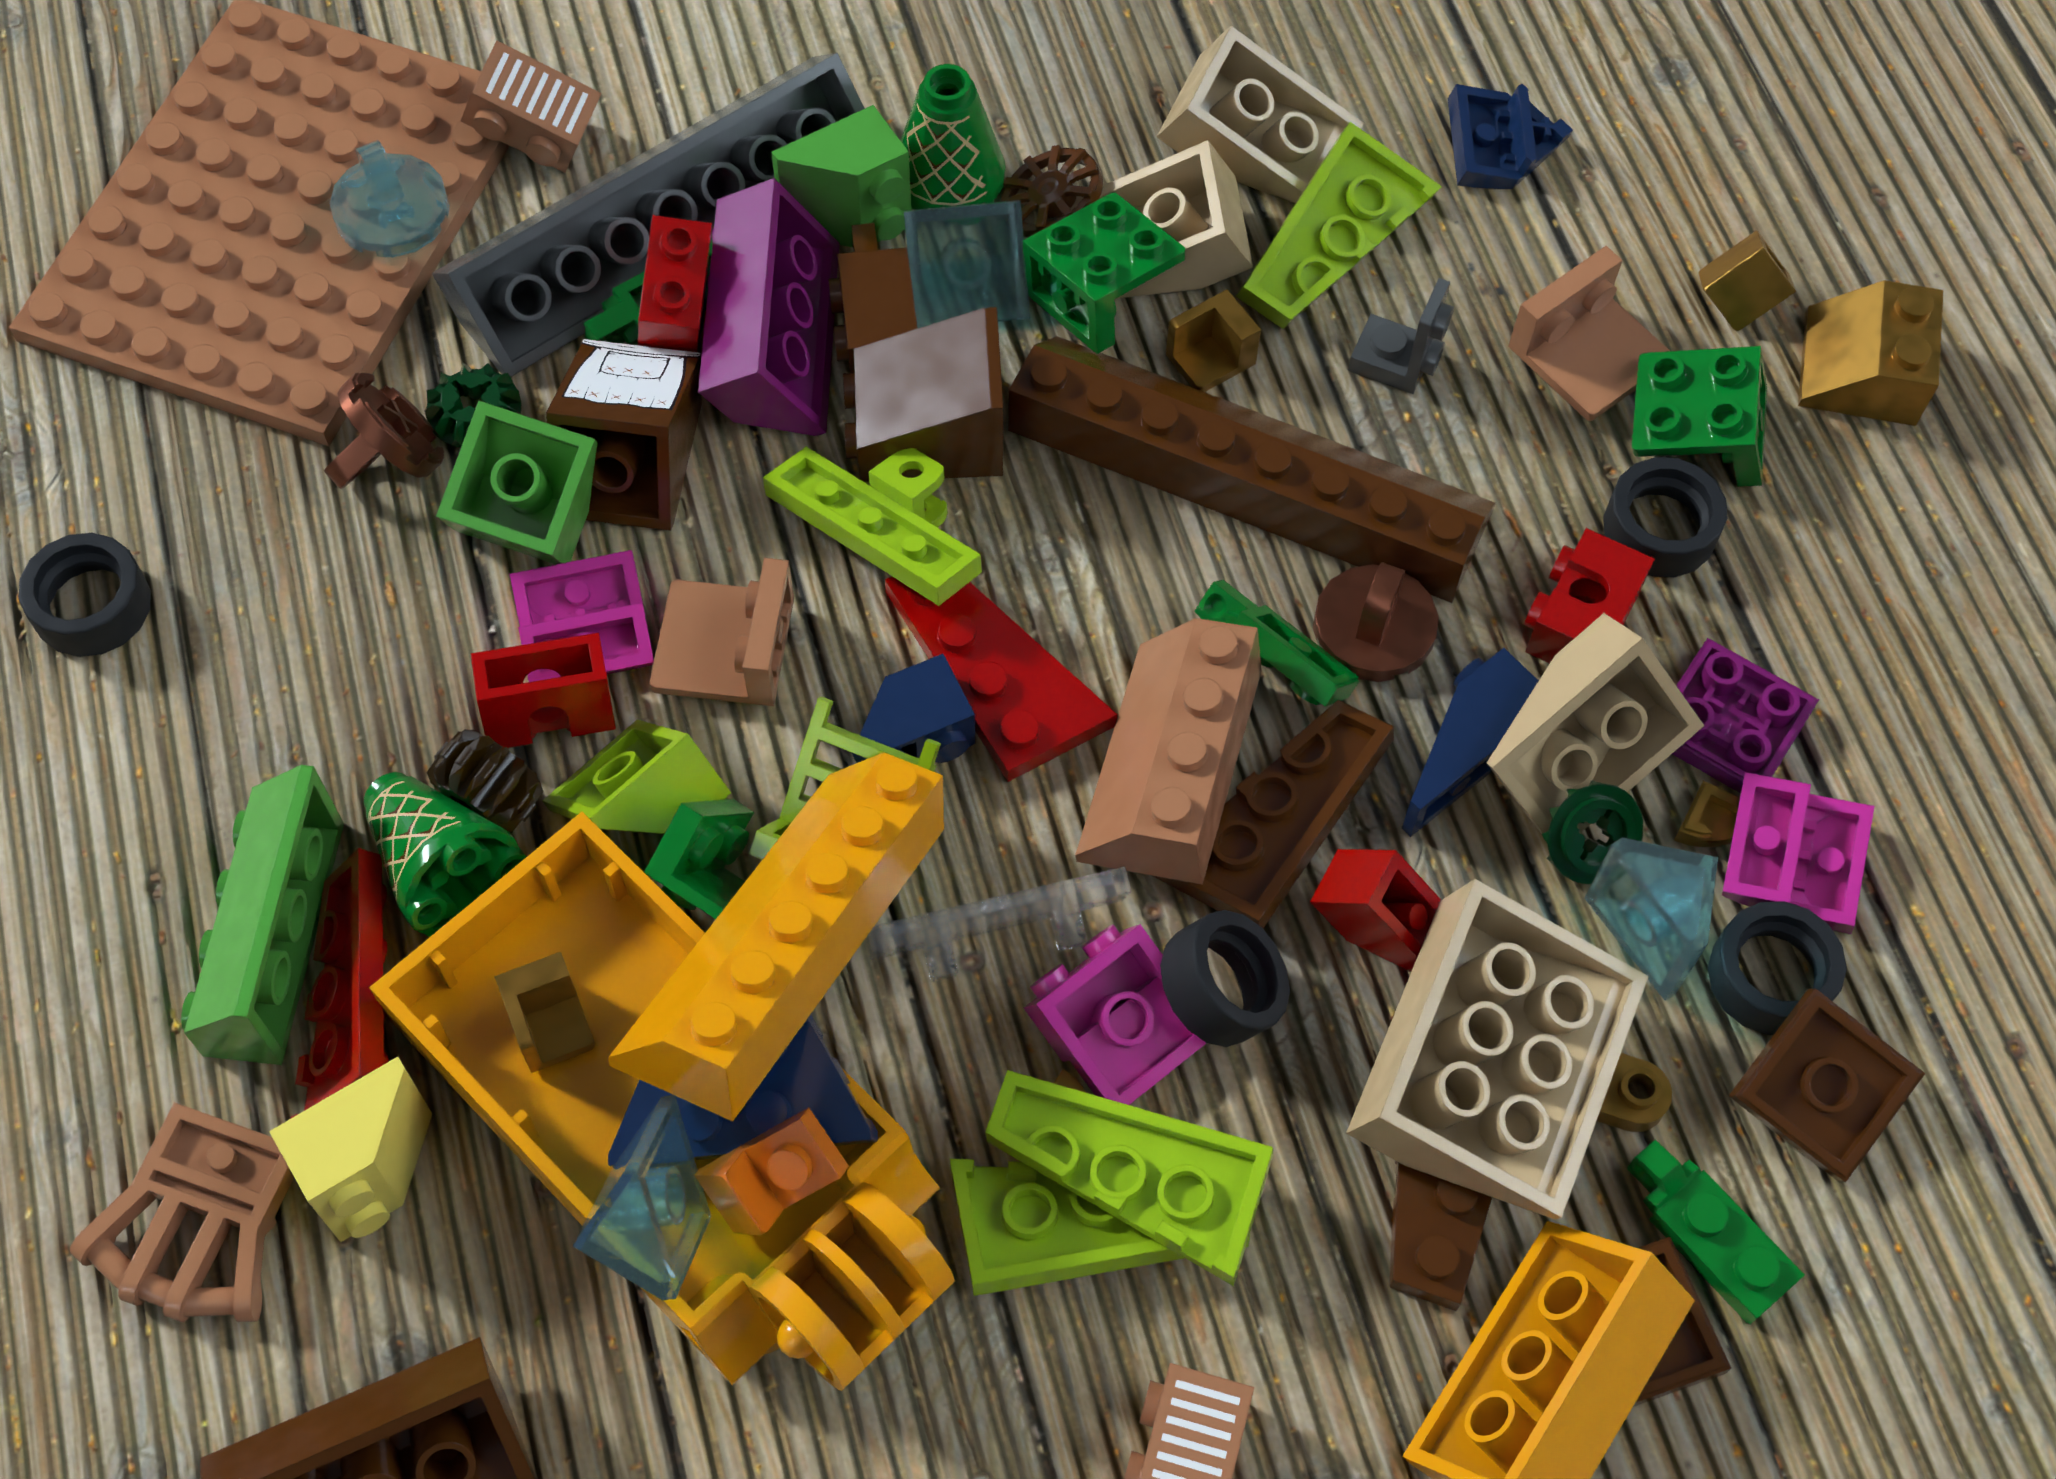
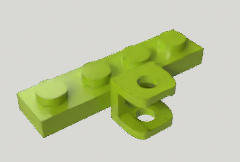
M807 446L763 477L766 496L938 606L982 573L981 554L938 528L947 518V503L933 496L932 493L944 481V467L915 448L898 451L868 472L870 485ZM910 469H917L923 472L914 478L901 475Z

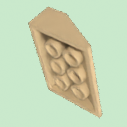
M1474 879L1440 900L1346 1134L1407 1167L1555 1220L1562 1218L1649 976L1479 880Z

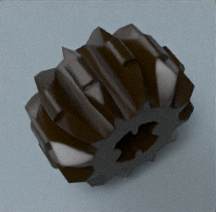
M464 729L462 732L458 731L449 743L445 742L434 756L435 761L427 771L429 780L435 790L511 833L522 821L525 822L537 807L535 803L544 792L537 774L524 764V760L513 755L507 747L499 745L490 736H483L476 730Z

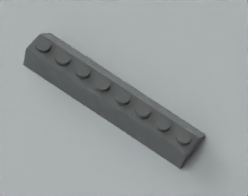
M838 53L812 57L432 272V275L463 328L501 374L508 373L512 377L585 334L584 322L604 312L602 303L612 296V288L645 271L652 215L712 223L713 227L715 224L717 199L774 178L772 151L865 108Z

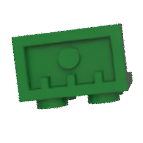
M1110 193L1022 241L1026 295L1096 354L1115 344L1116 305L1114 300L1185 260V247L1117 193Z
M1761 346L1642 353L1638 361L1632 434L1633 454L1637 457L1722 453L1724 464H1734L1737 487L1762 486L1767 383Z
M735 799L681 803L644 873L662 884L661 890L678 906L688 910L699 908L716 919L745 883L744 880L724 867L725 865L732 864L744 850L749 839V832L745 829L754 811Z

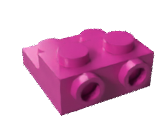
M1112 924L1081 947L1088 958L1073 970L1068 972L1065 966L1060 964L1034 982L1030 988L1036 995V998L1023 1008L1061 1061H1070L1094 1095L1130 1105L1203 1047L1206 1042L1191 1033L1173 1012L1162 984L1160 964L1163 954L1141 924L1127 928L1121 933Z

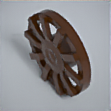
M1054 145L1050 151L1034 158L1029 155L1023 160L1025 164L1011 177L1005 178L1003 183L1005 188L999 205L1002 215L1010 228L1021 236L1030 237L1097 201L1103 189V176L1097 163L1085 149L1080 147L1078 149L1061 148L1060 145ZM1065 162L1061 169L1058 170V164ZM1077 164L1085 166L1069 174ZM1048 167V171L1044 173L1041 171V169ZM1032 175L1035 176L1033 181L1028 180ZM1091 177L1089 187L1073 185L1076 181ZM1019 189H1024L1028 191L1025 193L1017 194ZM1076 197H1083L1079 204L1071 210L1070 208L1075 203ZM1028 202L1015 216L1013 215L1014 206ZM1033 210L1037 212L1035 224L1023 222ZM1062 214L1064 215L1061 218L1046 223L1047 218L1058 217Z

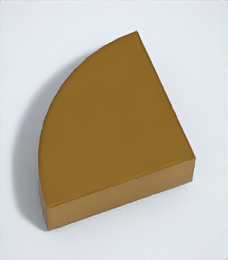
M1703 780L1674 841L1689 846L1705 848L1731 843L1740 797Z

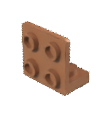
M1604 246L1520 305L1508 345L1517 356L1588 421H1593L1636 390L1638 361L1642 353L1670 351L1613 299L1617 291L1614 284L1623 260L1607 246Z
M764 558L760 580H751L748 587L673 580L669 588L649 682L652 692L774 706L794 603L789 560Z

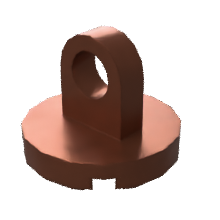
M370 373L353 374L340 387L337 393L342 409L352 425L360 433L324 470L325 474L340 489L351 483L380 455L403 472L417 478L428 477L442 464L444 459L443 447L437 446L434 449L430 444L436 438L433 433L434 429L419 410L395 388L385 385L379 390L371 385L375 377Z
M1383 562L1380 565L1371 564L1349 568L1331 579L1318 597L1313 623L1316 641L1318 638L1320 645L1326 652L1359 676L1358 679L1374 682L1394 680L1395 675L1403 674L1408 670L1411 673L1421 667L1433 649L1439 620L1433 598L1421 583L1406 574V570Z

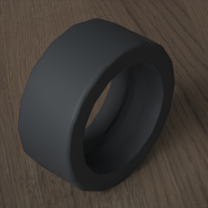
M1654 457L1635 463L1619 477L1603 516L1604 536L1654 558L1649 576L1675 578L1697 570L1711 557L1728 519L1726 498L1717 481L1697 465L1679 458ZM1646 495H1663L1678 500L1694 513L1700 524V529L1696 536L1685 540H1664L1649 534L1634 520L1629 509L1632 501Z
M91 532L67 535L45 545L29 560L19 579L18 600L27 619L43 641L57 652L83 657L102 655L124 645L141 629L150 611L151 589L129 549L112 537ZM99 570L113 572L119 576L121 585L114 599L101 611L86 618L71 620L57 618L52 614L50 604L58 589L69 579L85 572Z
M1786 901L1757 903L1739 911L1725 927L1713 946L1708 964L1711 990L1723 1010L1746 1028L1767 1035H1774L1799 1002V1000L1781 1001L1766 996L1748 982L1739 967L1738 956L1741 947L1752 937L1773 936L1788 941L1800 950L1813 968L1815 978L1813 988H1816L1831 1001H1834L1842 990L1847 970L1843 946L1830 925L1807 908Z
M1228 910L1207 914L1178 931L1165 945L1160 964L1164 992L1173 1012L1184 1026L1206 1043L1223 1047L1242 1043L1274 1026L1286 1012L1290 994L1287 968L1275 943L1262 927L1245 915ZM1208 948L1223 957L1234 971L1242 991L1243 1009L1230 1002L1217 987L1209 969Z

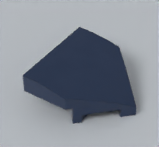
M1456 84L1448 97L1457 186L1513 189L1568 139L1573 129L1561 118L1555 123L1551 122L1549 117H1546L1529 101V89L1523 84L1516 88L1512 96L1506 92Z

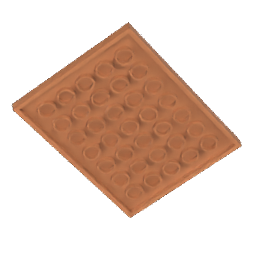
M233 0L9 326L10 331L17 342L329 447L347 417L341 407L337 394L340 387L355 373L373 374L431 278L432 272L437 268L509 148V145L499 140H490L481 136L473 127L461 122L469 97L481 71L253 0Z

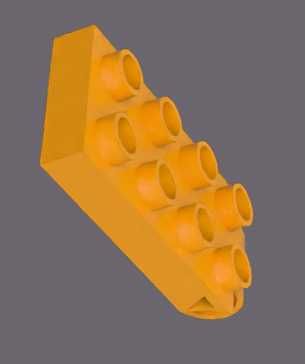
M580 812L369 988L383 1007V1011L387 1014L386 1017L731 1385H734L765 1354L780 1348L788 1357L803 1358L829 1384L842 1391L955 1282L952 1271L946 1261L927 1238L924 1225L918 1218L912 1216L940 1187L918 1159L906 1131L844 1069L843 1071L850 1082L848 1087L866 1118L872 1120L876 1127L878 1140L872 1143L836 1146L849 1165L842 1177L785 1208L768 1232L761 1236L733 1233L694 1176L700 1168L718 1158L622 1168L608 1166L609 1151L639 1082V1079L611 1067L608 1057L705 932L583 812ZM561 952L593 1036L595 1047L588 1052L531 1073L520 1050L494 976Z

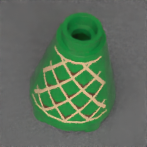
M941 64L933 67L927 72L919 86L900 140L909 151L911 209H916L932 217L956 218L961 222L969 223L981 218L985 212V207L993 203L1002 190L1006 162L974 81L970 79L967 71L954 64Z
M400 772L387 773L377 778L368 787L364 795L366 819L397 904L411 927L429 937L527 857L509 831L412 776H406Z

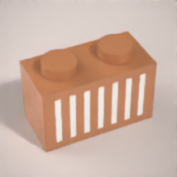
M496 40L471 92L461 122L473 127L477 133L487 139L499 140L527 154L537 164L554 167L565 173L602 93Z
M1170 1363L1164 1384L1150 1380L1139 1424L1153 1427L1146 1455L1131 1451L1124 1479H1232L1255 1387Z

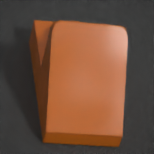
M808 1107L700 1168L694 1176L733 1233L761 1236L768 1232L785 1208L840 1179L849 1165Z

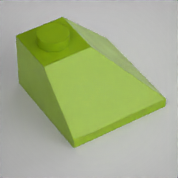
M637 719L543 799L542 802L550 811L570 819L583 812L600 829L665 834L681 803L724 800L731 794V791L688 733Z

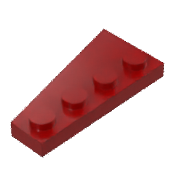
M893 576L885 579L886 594L928 659L944 654L975 714V732L1008 782L1115 727L1118 714L971 582L938 606Z
M357 848L324 881L313 960L325 963L316 978L311 993L308 994L304 1018L305 1020L316 1022V1029L310 1055L305 1054L299 1057L295 1085L307 1087L304 1111L389 1062L388 1055L384 1052V1020L387 1014L383 1011V1007L369 988L383 976V964L387 955V942L383 938L382 910L386 902L387 890L386 886L382 884V860L380 854Z

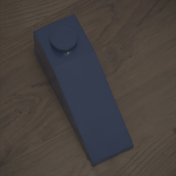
M1502 648L1486 662L1481 658L1473 660L1456 677L1453 683L1456 691L1423 769L1402 829L1410 837L1492 772L1487 761L1539 680L1505 648Z

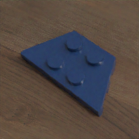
M810 1014L733 1122L639 1080L609 1151L608 1166L622 1168L719 1158L808 1107L835 1146L877 1142L878 1131L872 1120L864 1115L848 1087L850 1082L837 1059L831 1057L823 1043V1034Z

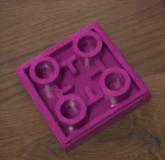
M1707 638L1677 684V688L1704 724V727L1673 752L1672 755L1741 793L1745 772L1769 777L1774 775L1819 699Z

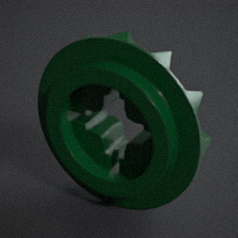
M463 363L460 372L449 376L441 373L439 385L435 389L427 390V407L424 410L427 421L434 429L433 433L445 443L461 448L475 408L471 406L463 408L461 396H469L474 400L481 398L482 402L521 414L522 402L519 390L508 373H497L489 363L481 369H471Z
M1591 780L1589 786L1581 789H1567L1568 797L1559 807L1549 808L1552 817L1549 831L1541 834L1548 844L1549 855L1546 859L1561 874L1574 882L1581 884L1606 882L1623 872L1633 861L1640 848L1643 838L1641 810L1634 798L1616 785ZM1585 821L1590 824L1596 823L1598 828L1603 830L1602 834L1609 837L1608 841L1605 843L1600 839L1597 841L1593 839L1586 840L1584 835L1579 833L1578 824L1580 822L1584 824Z

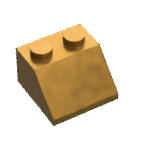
M1883 280L1808 306L1805 313L1798 406L1916 426L1939 386L1944 290Z

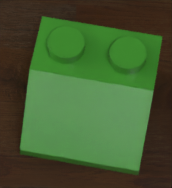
M874 105L771 152L774 178L840 245L853 247L851 225L874 223L877 243L882 240H891L903 230L912 226L909 151Z
M478 401L436 517L457 532L557 565L571 562L589 513L597 441L594 438Z

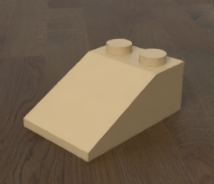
M1230 26L1200 54L1157 138L1178 153L1208 140L1236 176L1238 183L1296 203L1349 122H1352L1360 129L1364 123L1233 26Z
M1208 140L1103 185L1100 198L1110 193H1117L1185 247L1184 261L1118 298L1203 289L1253 268L1236 176ZM1077 196L1075 203L1070 209H1074L1083 197Z
M1603 613L1554 656L1487 761V764L1542 834L1549 831L1552 820L1549 808L1559 807L1568 797L1567 789H1581L1589 786L1591 780L1604 784L1616 785L1628 792L1704 727V724L1644 639ZM1585 821L1583 824L1580 822L1577 826L1580 829L1579 833L1586 829L1590 823Z

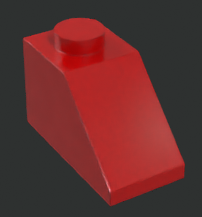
M1338 849L1310 903L1346 941L1412 972L1441 899L1397 850Z

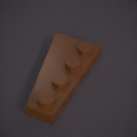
M1337 700L1280 749V757L1258 775L1254 771L1236 786V795L1224 805L1203 885L1157 876L1153 877L1217 911L1228 910L1243 914L1264 928L1393 742L1394 726Z
M1395 1160V1164H1397L1396 1188L1393 1200L1389 1287L1457 1311L1461 1305L1492 1197L1407 1167Z

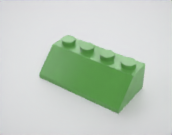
M297 766L252 787L246 810H240L235 818L233 826L234 855L230 869H224L219 876L216 887V902L219 907L213 930H207L201 939L199 947V964L202 968L196 991H191L186 996L181 1013V1024L184 1034L203 1057L282 1065L318 927L324 881L332 873L344 827V822L314 766Z

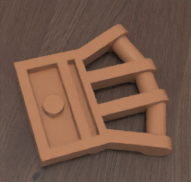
M174 1102L132 1184L80 1232L71 1244L70 1253L84 1266L93 1264L118 1289L119 1299L127 1303L140 1306L145 1301L162 1307L165 1317L183 1323L190 1317L234 1315L237 1322H257L262 1310V1287L260 1281L264 1239L266 1234L277 1223L274 1218L294 1176L271 1136ZM156 1198L162 1200L131 1260L114 1244L116 1237ZM190 1210L206 1216L175 1279L171 1280L158 1275V1267L187 1211ZM231 1226L240 1228L234 1286L202 1288V1284Z

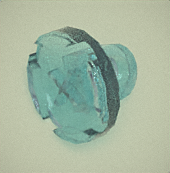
M379 140L356 148L359 163L346 170L334 185L330 200V207L338 234L353 249L363 253L362 248L368 251H376L378 257L391 258L416 252L434 241L442 230L440 224L445 219V215L448 218L450 210L449 200L441 175L429 163L414 156L386 153Z

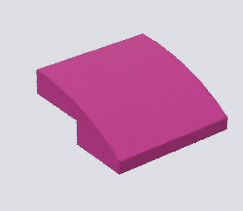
M632 550L510 574L520 625L518 629L521 645L599 632L606 674L653 665V650ZM539 669L528 674L529 682L561 677L556 671L550 669Z
M1745 772L1722 896L1749 907L1760 902L1786 901L1811 910L1829 924L1833 931L1852 934L1855 926L1875 806L1810 794L1811 784Z

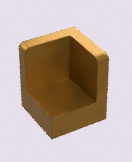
M1757 230L1698 272L1703 290L1736 331L1743 329L1796 292L1789 272Z
M1228 289L1169 321L1166 356L1191 387L1206 392L1256 365L1261 329Z
M561 952L494 976L520 1050L531 1073L588 1052L595 1047L593 1036Z

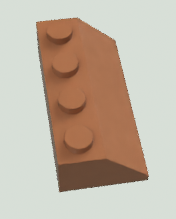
M1194 618L1140 644L1075 854L1076 862L1203 885L1262 672L1257 627Z

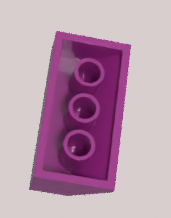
M773 178L717 199L715 224L712 230L713 245L710 274L707 280L708 296L705 322L703 324L704 337L701 367L698 374V393L734 423L819 436L827 432L835 314H832L828 279L837 278V254H839L840 243Z

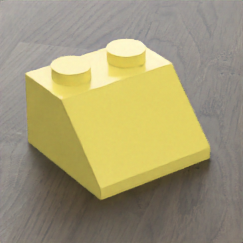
M396 1057L269 1132L308 1203L338 1240L342 1242L351 1236L353 1238H360L375 1232L389 1220V1213L403 1206L432 1112L399 1057Z

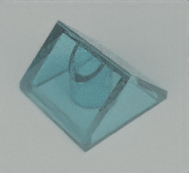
M1020 200L903 211L905 247H907L918 328L985 307H997L998 321L1030 319L1026 262L1023 254L1022 241L1024 236Z
M1621 838L1611 844L1584 899L1639 969L1649 976L1648 980L1666 1001L1676 995L1708 945L1718 857Z
M675 1095L662 1096L620 1155L573 1244V1247L661 1300L677 1298L711 1218L704 1190L694 1176L698 1170Z

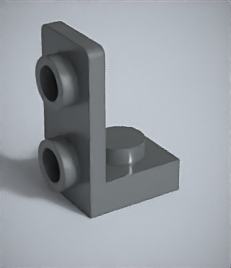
M1438 278L1420 318L1417 330L1370 314L1350 357L1348 371L1414 394L1423 373L1431 376L1434 375L1444 350L1445 342L1442 340L1454 312V306L1445 304L1450 281Z

